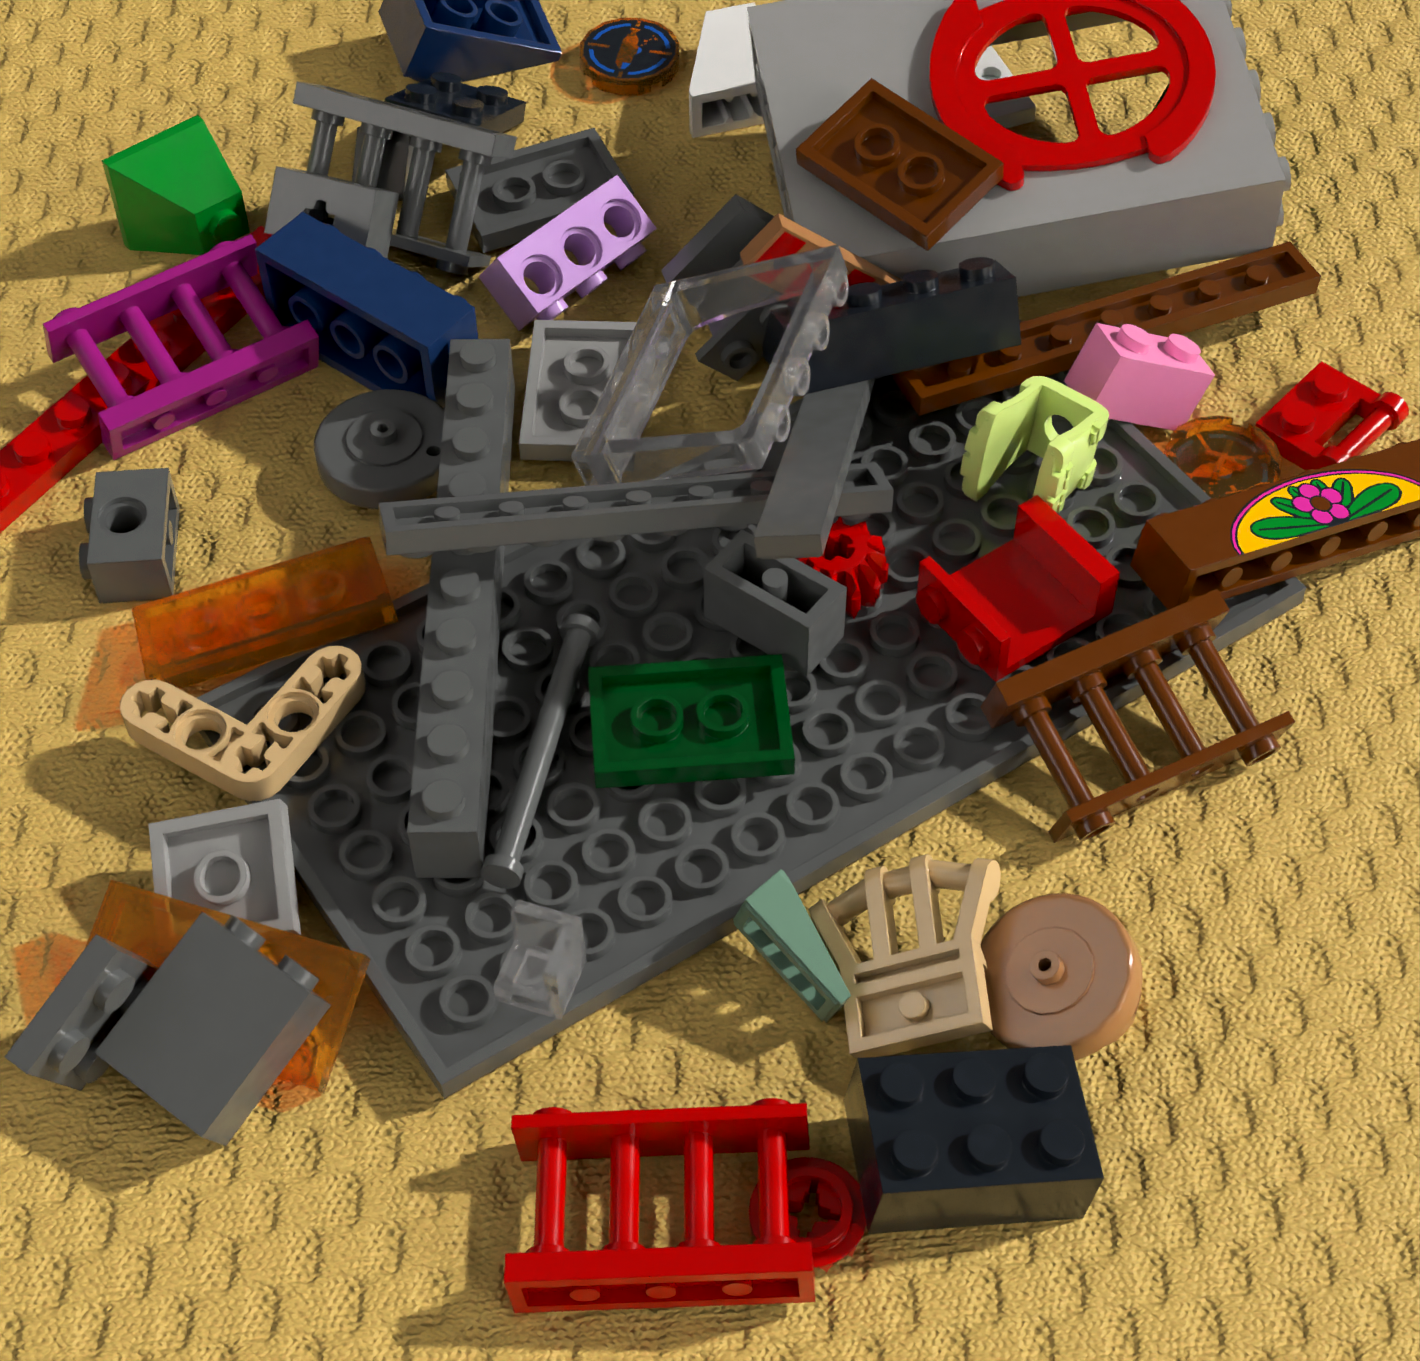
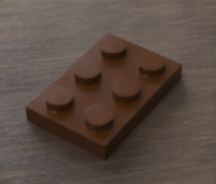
M872 78L796 148L798 165L926 251H929L1003 178L1004 163Z

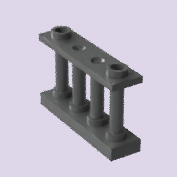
M297 81L293 104L312 108L311 119L316 120L306 171L328 176L337 127L343 126L345 118L360 121V132L365 133L355 182L377 187L386 139H392L394 131L411 135L409 145L413 146L414 149L397 229L392 231L390 246L436 258L435 268L450 273L467 275L469 267L489 266L491 256L468 250V243L485 166H491L493 157L512 159L517 140L516 136L329 86ZM443 144L460 148L458 158L463 160L446 243L418 236L435 152L441 153ZM329 214L327 221L333 223L335 215Z

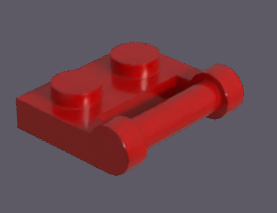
M1321 361L1256 422L1252 439L1305 471L1310 469L1316 470L1346 461L1353 456H1361L1386 430L1396 429L1408 417L1409 408L1404 399L1393 392L1379 394ZM1355 414L1364 418L1337 446L1323 447Z

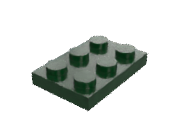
M782 654L588 667L596 788L795 774V755Z

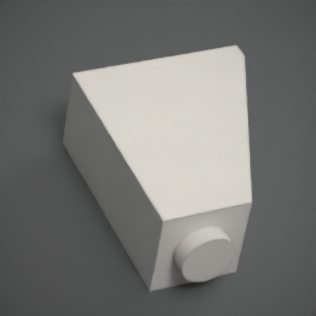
M755 2L706 11L689 87V127L692 138L764 124L754 78L747 7L756 6Z

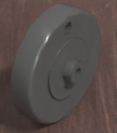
M398 389L366 392L339 404L320 423L314 439L317 468L324 485L343 501L371 509H379L378 503L419 500L429 497L438 489L444 408L422 394Z

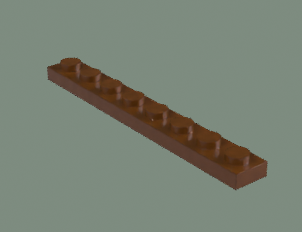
M1289 241L1020 322L1022 345L892 374V379L920 416L1020 385L1032 376L1046 377L1071 369L1096 323L1119 328L1124 324H1131L1149 334L1169 337L1170 334L1182 335L1315 294L1321 275Z

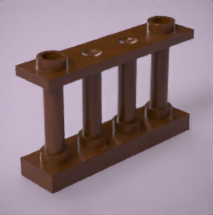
M1218 589L1002 680L994 685L980 706L992 729L1013 720L1017 727L1025 726L1070 809L1066 810L1048 831L1054 843L1073 834L1077 835L1080 842L1089 840L1111 828L1116 823L1113 819L1115 815L1239 759H1242L1246 767L1265 760L1281 749L1277 740L1295 723L1292 715L1287 711L1263 723H1259L1212 643L1216 638L1213 630L1230 611ZM1179 649L1183 656L1190 655L1234 731V736L1207 748L1204 747L1158 666L1162 662L1161 656ZM1125 673L1128 679L1135 678L1179 754L1180 760L1150 773L1103 690L1108 684L1107 679ZM1070 696L1073 703L1081 702L1126 783L1095 798L1048 715L1052 709L1050 704Z

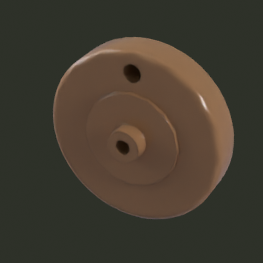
M1055 893L1026 900L1002 915L990 927L981 941V949L987 964V969L984 970L993 1029V1031L989 1032L1007 1049L1071 1045L1076 1061L1099 1051L1115 1039L1127 1025L1136 1009L1143 981L1139 951L1133 938L1118 918L1106 907L1092 899L1075 894Z

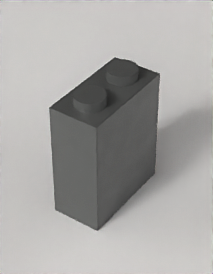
M201 912L94 1053L200 1137L226 1146L331 1005L312 991L320 979L286 954L277 965L258 951L266 939L243 921L231 915L223 925L206 913Z

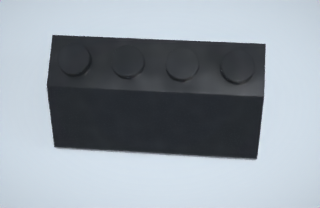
M975 257L960 262L959 268L939 273L933 270L912 271L903 275L902 281L881 286L872 282L854 284L846 288L845 294L827 298L817 295L796 297L788 302L787 307L770 310L762 345L763 357L796 397L1022 345L1016 277L996 260L987 257Z

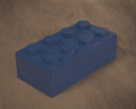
M301 212L255 249L267 303L282 326L291 327L308 319L319 336L320 361L372 391L385 389L411 391L432 399L445 409L451 339H479L475 307L470 305L464 298L452 295L428 282L419 273L409 271L383 257L376 249L363 246L342 234L334 226L324 224L304 212Z

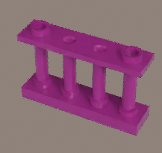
M251 234L236 241L221 242L215 245L208 253L80 308L72 307L59 312L52 320L42 323L47 353L51 361L55 363L75 354L108 407L106 410L99 412L98 416L102 443L113 460L319 367V336L308 319L291 327L282 326L251 279L252 276L257 275V257L255 252L257 242ZM229 286L264 338L240 350L231 348L200 300ZM179 309L212 359V362L189 373L180 372L149 321ZM127 331L160 382V385L137 396H128L96 344Z

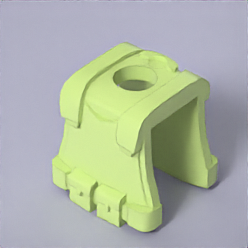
M1032 376L1026 379L1020 385L1018 395L1003 403L992 401L977 414L976 425L969 430L964 449L967 452L962 457L960 474L965 476L962 483L964 494L977 502L987 493L1003 472L1020 455L1028 450L1043 458L1033 497L1038 495L1056 513H1059L1063 509L1065 499L1076 488L1086 489L1093 479L1097 465L1094 455L1098 442L1106 432L1109 411L1091 398L1051 378ZM1052 415H1060L1066 418L1073 428L1059 435L1052 425Z

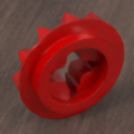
M800 1157L787 1160L789 1212H801L804 1208V1203L809 1202L810 1193L814 1192L816 1193L818 1215L828 1220V1222H815L812 1231L807 1232V1236L804 1238L800 1237L797 1217L789 1214L790 1238L796 1242H812L814 1268L820 1267L825 1272H828L835 1262L847 1255L853 1257L858 1243L864 1232H866L867 1224L860 1185L848 1171L831 1161L815 1157ZM758 1183L752 1192L749 1203L751 1235L755 1236L756 1239H759Z

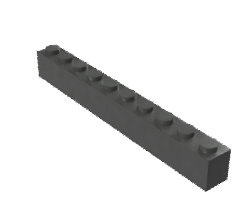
M451 339L437 498L509 492L515 398L510 339ZM505 545L485 553H474L465 549L435 551L431 557L407 829L416 878H482L481 869L486 852Z

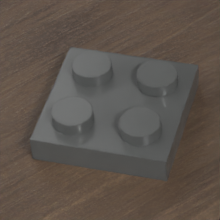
M96 934L5 1055V1058L26 1074L81 1091L87 1083L96 1081L109 1068L110 1065L94 1052L159 968L147 959Z

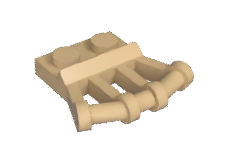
M929 854L917 856L910 859L909 866L891 871H888L885 866L868 869L865 871L864 879L829 903L825 899H821L808 909L840 967L841 977L851 994L844 1004L849 1054L854 1058L882 1057L993 1031L984 970L987 969V964L980 944L990 902L995 899L1000 887L1001 872L996 860L977 858L972 864L933 860ZM940 889L964 891L953 940L944 942L938 894ZM912 894L919 948L899 953L893 905L897 897ZM868 909L874 959L861 962L845 933L844 925Z

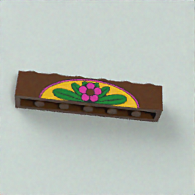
M1420 439L1408 443L1401 442L1391 448L1364 456H1353L1346 461L1320 469L1306 470L1299 475L1273 483L1259 484L1249 490L1219 499L1211 498L1202 504L1182 510L1158 514L1146 520L1130 566L1169 610L1215 589H1218L1223 599H1227L1419 538Z

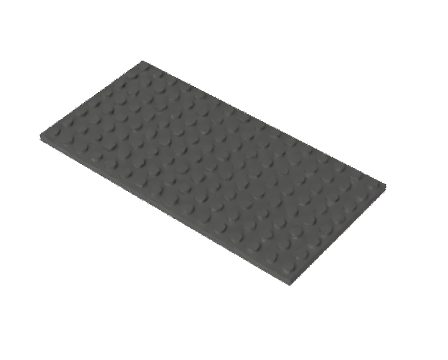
M1069 370L1046 377L1066 385L1064 379ZM892 375L876 378L850 464L870 462L878 464L894 489L892 512L873 513L862 520H844L846 525L849 526L866 521L868 531L870 532L869 535L882 537L886 563L889 564L888 580L884 583V589L880 590V597L877 599L875 607L860 606L855 619L845 613L844 637L808 676L783 663L795 755V774L610 788L595 787L588 667L769 655L704 617L703 568L740 530L727 531L712 527L688 529L687 532L678 536H662L656 533L631 534L612 542L597 541L592 538L563 540L560 544L552 547H536L528 543L505 545L485 858L488 855L494 854L563 643L560 635L562 622L567 615L583 614L595 620L600 627L595 645L587 649L520 859V863L524 868L519 886L512 889L493 886L483 878H416L407 829L429 583L197 697V699L247 725L308 657L317 650L328 646H343L358 654L366 682L365 692L360 701L279 792L262 801L245 800L248 805L280 798L288 806L295 877L445 1099L736 931L737 928L734 925L733 919L744 900L780 869L789 877L797 894H800L1040 755L1025 726L1017 727L1013 720L992 729L980 706L996 683L1168 610L1130 566L1141 531L1146 520L1158 514L1171 513L1202 504L1206 500L1211 499V497L1134 425L1129 422L1108 419L1106 432L1096 447L1094 459L1097 465L1090 485L1084 490L1076 488L1065 499L1062 511L1057 514L1120 572L1113 611L1111 614L995 682L979 665H973L963 657L957 643L938 624L930 623L922 615L916 602L919 564L921 560L928 556L932 557L951 575L1014 538L1018 505L1033 497L1043 458L1026 450L1003 472L987 493L977 502L964 494L962 483L965 476L960 474L963 454L967 452L964 448L968 433L976 425L979 411L992 401L1003 403L1018 395L1020 385L919 416L892 379ZM803 398L634 482L709 476L707 453L788 442ZM1052 415V425L1059 435L1073 428L1066 418L1060 415ZM834 517L833 523H835L838 517ZM750 524L743 530L754 536L758 524ZM1296 577L1224 599L1230 611L1213 630L1216 638L1212 643L1217 651L1222 650L1301 604L1307 587ZM1179 649L1161 656L1162 662L1158 666L1168 681L1195 664L1190 655L1183 656ZM342 673L338 678L344 680L346 674ZM1125 673L1107 679L1108 684L1103 689L1115 711L1144 695L1135 678L1128 679ZM326 676L323 679L324 685H326L327 682L332 678ZM1070 696L1050 704L1052 709L1048 715L1063 741L1092 725L1081 702L1073 703ZM321 697L319 700L324 703L323 697ZM292 713L284 717L278 724V727L287 732H297L310 725L313 718L305 713ZM199 731L209 747L214 745L220 738V734L215 731ZM266 741L267 747L269 748L271 744L269 741ZM265 760L257 767L262 771L266 768ZM248 765L243 767L242 769L244 774H246L248 770H250L253 767H250Z

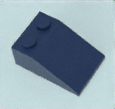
M383 0L378 11L403 76L419 82L430 78L431 74L436 72L458 75L462 78V82L556 62L559 61L562 55L561 48L539 0Z

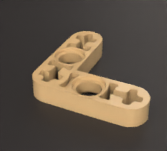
M328 646L317 650L309 656L247 725L161 680H145L134 684L122 696L119 709L129 736L137 743L240 799L262 801L274 796L284 787L360 701L365 692L366 682L358 654L343 646ZM342 673L346 674L344 680L338 678ZM326 676L332 678L327 682L326 685H324L323 679ZM321 697H323L324 703L319 700ZM163 707L166 718L158 715L155 712L159 711V709ZM145 710L148 711V713L141 718L140 714ZM292 713H305L313 718L310 725L297 732H287L278 727L280 721ZM202 730H212L220 734V738L214 745L203 750H194L185 745L190 736ZM266 741H269L271 744L269 748L267 747ZM265 760L266 768L262 771L257 767ZM246 765L253 767L244 774L243 767Z

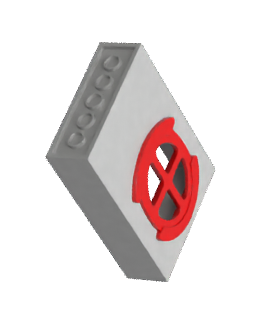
M783 0L747 7L755 84L784 217L902 279L903 275L912 271L933 270L939 273L959 268V263L966 259L987 257L996 260L1016 277L1017 295L1020 297L1243 256L1273 247L1276 227L1283 225L1282 197L1283 192L1289 191L1291 187L1290 167L1285 156L1278 157L1274 146L1276 141L1274 120L1270 112L1263 113L1259 76L1255 69L1248 70L1245 62V36L1241 27H1233L1231 21V0ZM1129 21L1149 33L1158 45L1154 50L1085 62L1080 60L1076 54L1070 31ZM1049 36L1057 63L1055 67L994 80H981L977 77L975 68L982 54L989 46ZM1159 72L1167 75L1169 79L1167 92L1162 101L1147 117L1117 134L1107 135L1100 131L1087 86ZM871 78L1004 163L1003 178L929 251H926L797 164L796 148ZM1062 91L1067 97L1078 138L1069 143H1055L1019 135L1006 129L991 118L985 106L995 102Z

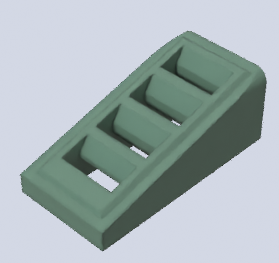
M780 869L744 900L733 919L734 925L817 1017L827 1023L842 1008L851 994L789 877Z

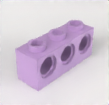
M616 175L497 257L479 275V279L518 331H520L535 319H555L568 308L563 299L574 291L581 298L594 291L608 279L603 270L613 263L621 271L642 256L647 250L641 242L657 228L619 176ZM604 222L614 228L617 237L606 229ZM564 249L575 255L579 265L574 264L567 258ZM524 277L535 282L540 294L533 292L527 287Z

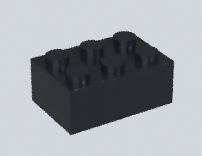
M1071 1045L857 1058L844 1098V1105L868 1234L1084 1218L1104 1179Z

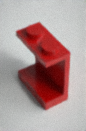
M1036 495L1018 505L1014 538L951 575L932 557L928 556L921 560L919 564L916 602L922 615L930 623L938 624L957 643L961 654L969 663L979 665L997 682L1111 614L1120 572L1045 501Z

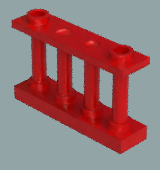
M766 1098L745 1106L574 1113L564 1108L547 1107L539 1109L533 1114L512 1115L511 1130L521 1162L537 1161L534 1246L529 1248L526 1253H505L504 1285L514 1313L816 1302L812 1242H796L790 1238L787 1151L810 1150L807 1103L791 1104L783 1099ZM758 1152L759 1239L755 1240L752 1244L720 1245L714 1241L713 1154ZM684 1155V1241L679 1243L677 1247L645 1248L639 1244L640 1157ZM610 1158L609 1244L603 1246L601 1250L570 1251L564 1247L567 1160Z

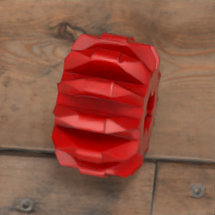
M840 516L835 523H832L826 547L821 557L795 559L847 587L845 613L855 619L860 606L875 607L876 601L880 597V590L884 589V583L888 580L889 564L886 563L882 537L869 535L870 532L868 531L866 521L849 526L846 525L845 520Z

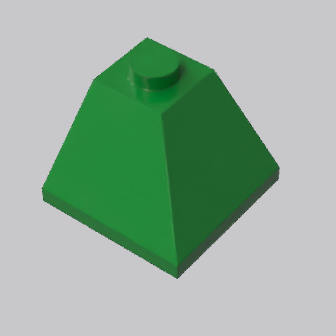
M199 115L102 160L123 242L129 250L203 255L221 242L234 241L250 233L242 191L204 120Z

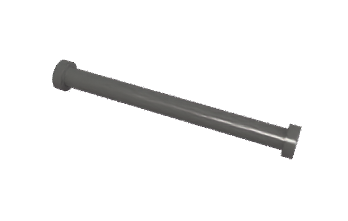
M570 614L562 622L560 635L563 643L494 854L488 855L484 859L481 869L482 878L489 884L499 888H516L519 886L523 876L524 868L520 863V859L587 649L595 645L600 632L598 623L586 615Z

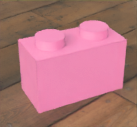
M1096 323L1064 382L1069 388L1105 407L1109 411V419L1181 432L1215 374L1199 355L1201 353L1199 346L1185 336L1170 334L1169 337L1149 334L1131 324H1124L1119 328Z

